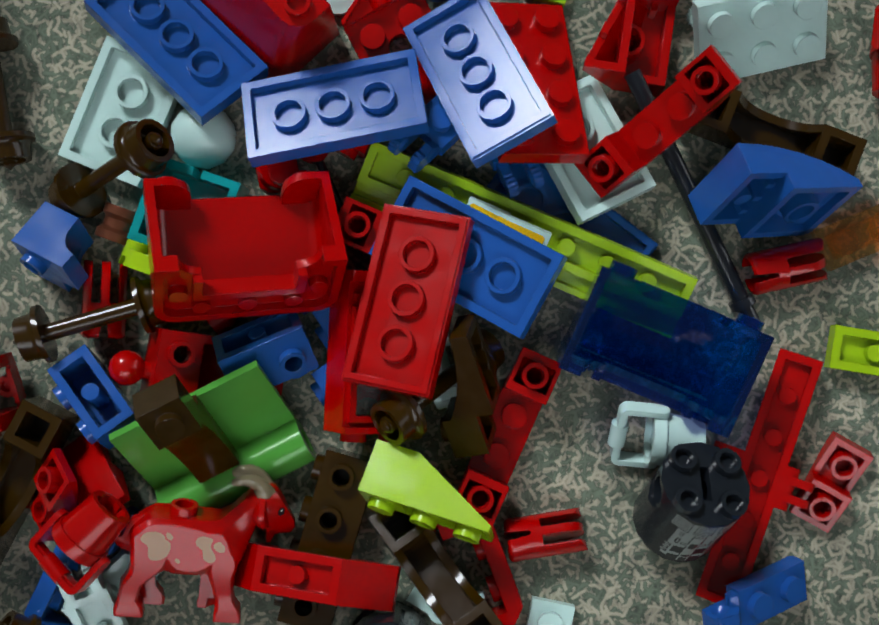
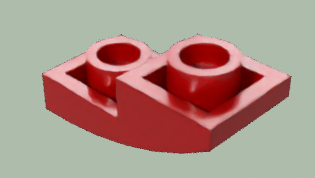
M833 431L804 480L815 484L813 493L799 489L796 495L810 501L807 510L791 504L789 508L790 513L829 533L853 500L850 491L873 461L874 457L871 451Z
M82 435L62 449L78 482L79 504L96 490L110 493L123 505L130 500L123 472L111 462L109 451L99 442L91 445Z
M53 448L33 478L39 494L30 506L33 520L37 523L39 529L59 509L65 508L70 513L76 508L78 501V482L61 448ZM52 534L46 541H54Z

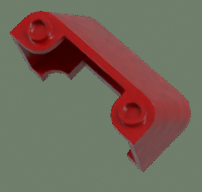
M200 0L268 66L269 76L266 78L299 72L340 34L331 5L326 0Z
M297 171L283 182L280 195L191 199L189 185L175 177L143 178L154 314L160 320L166 322H186L313 312L328 308L337 301L348 257L329 171Z

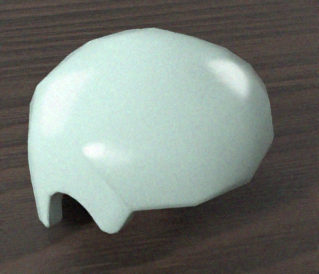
M184 108L178 113L171 124L174 151L187 165L208 170L225 163L235 149V137L237 135L235 126L224 111L202 126Z

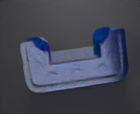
M612 260L610 267L601 264L555 358L558 367L577 376H580L582 372L585 373L586 369H588L587 371H589L588 373L592 379L597 381L600 379L679 411L683 417L690 420L694 418L707 424V430L729 438L774 340V337L762 331L765 323L741 312L738 313L735 320L635 278L638 272L637 269L619 261Z

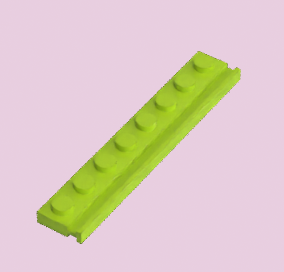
M383 142L371 144L350 198L383 211L384 203L395 204L409 175L465 204L468 203L470 196H473L510 212L514 217L552 232L547 247L568 258L553 287L669 337L672 336L676 322L680 319L697 284L698 279L696 276L514 198H509L507 195L432 163L426 165L420 172L414 173L407 166L412 157L411 154L402 151L400 154L394 155L388 150V145Z

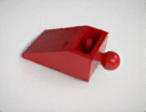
M155 327V332L149 333L145 361L138 353L131 350H123L111 358L108 366L111 378L120 385H133L142 379L140 391L175 374L190 394L224 376L217 362L212 337L215 335ZM184 346V349L181 350L182 361L177 362L174 359V351L177 347ZM283 383L275 386L280 395H282Z

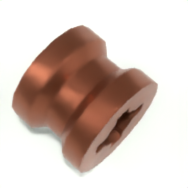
M106 202L103 208L106 216L103 224L96 227L94 235L125 246L136 212Z

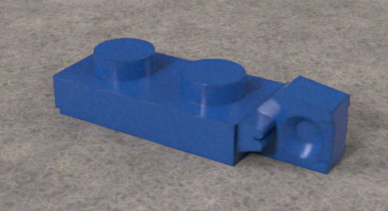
M787 556L726 585L727 593L725 594V599L702 609L703 625H757L807 600L804 560L795 556Z

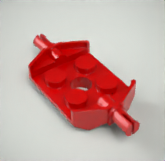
M354 0L342 18L341 24L359 59L390 53V45L395 39L407 38L403 28L431 12V9L426 0ZM417 57L425 105H427L437 94Z

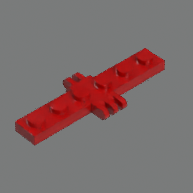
M780 348L746 449L742 450L715 440L714 446L720 449H731L741 458V468L744 470L750 486L748 509L744 515L711 548L695 594L696 596L714 603L725 599V594L727 593L726 585L752 573L774 508L787 512L789 504L807 510L810 501L794 496L793 492L795 487L813 493L815 484L798 479L801 470L788 465L824 362Z

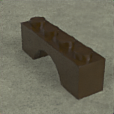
M737 89L714 111L688 131V133L732 149L737 143H749L800 152L838 167L852 176L855 175L868 141L827 124H805L775 116L751 104L744 97L743 92Z
M44 397L23 399L2 438L5 448L0 462V566L26 519L30 506L39 494L33 480L34 476L53 448L63 449L79 419L78 415Z
M395 510L392 516L376 512L368 518L378 536L443 625H503L488 603L476 592L455 565L433 530L411 523L409 521L410 515Z

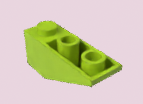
M379 439L376 440L358 487V491L365 501L368 502L367 507L387 516H392L394 510L410 515L409 521L429 530H435L437 525L453 529L452 535L471 544H479L480 539L489 542L493 541L494 534L491 525L420 452Z

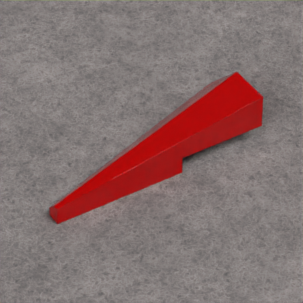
M617 0L593 47L585 58L582 70L612 90L632 93L624 76L641 69L653 96L658 97L666 85L675 12L679 0Z

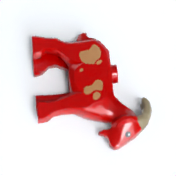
M253 464L239 465L232 470V475L236 477L232 480V485L238 487L246 486L251 489L242 494L234 503L222 509L202 507L195 500L178 498L174 499L171 503H154L141 510L138 514H134L115 540L117 546L130 552V563L128 569L120 578L118 593L114 601L113 615L142 618L145 611L144 604H164L165 592L156 580V575L165 570L173 574L200 575L197 607L206 608L214 605L213 622L239 624L241 620V604L235 596V575L255 527L265 529L267 542H270L275 534L291 532L295 528V517L283 492L264 469Z

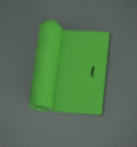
M256 360L190 393L191 396L197 395L238 452L239 465L253 464L264 469L276 481L315 461L317 457L303 426ZM137 421L108 434L109 441L155 490L157 499L155 503H171L174 499L188 498L198 502L199 506L220 509L236 501L242 494L251 489L246 486L238 487L232 485V480L236 478L232 475V470L235 467L200 484L189 469L166 448L159 450Z

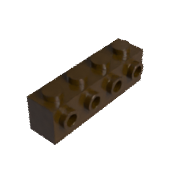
M333 446L326 450L325 455L317 454L310 477L317 480L313 497L305 496L298 521L305 522L301 539L293 537L289 549L345 559L352 558L367 506V501L358 491V487L370 457ZM277 595L274 599V605L281 607L277 621L290 625H332L337 606Z

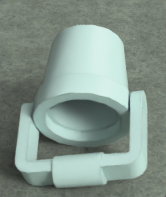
M624 401L619 405L617 417L612 419L607 443L610 446L611 461L618 466L654 469L657 465L660 466L671 450L678 444L706 443V424L702 419L670 413V408L664 404ZM628 416L646 417L643 453L621 451V448L624 447L628 431Z

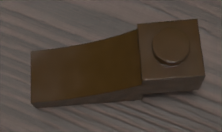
M474 313L458 316L449 338L456 366L457 396L451 397L446 413L441 417L440 429L444 441L450 442L455 458L489 454L496 431L492 414H494L501 389L476 314Z
M175 374L132 395L134 416L137 423L159 450L166 448L189 469L200 484L240 464L238 452L196 394L193 396L189 394Z

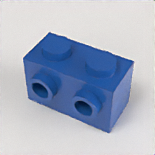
M298 313L265 315L212 337L216 359L224 376L256 360L272 384L276 386L290 379L300 378L320 367Z
M85 344L47 369L57 384L52 389L53 393L67 410L73 407L81 419L76 425L91 445L99 442L110 450L114 445L109 441L108 434L136 421L133 405L118 384L111 378L100 359Z

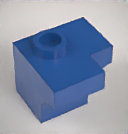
M45 201L11 241L22 254L20 262L32 273L68 292L72 288L79 290L89 277L81 266V260L94 241L78 217Z

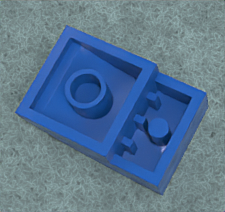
M737 143L691 191L688 198L700 225L735 224L741 238L801 236L812 232L863 186L858 178L842 169L803 153L762 144Z

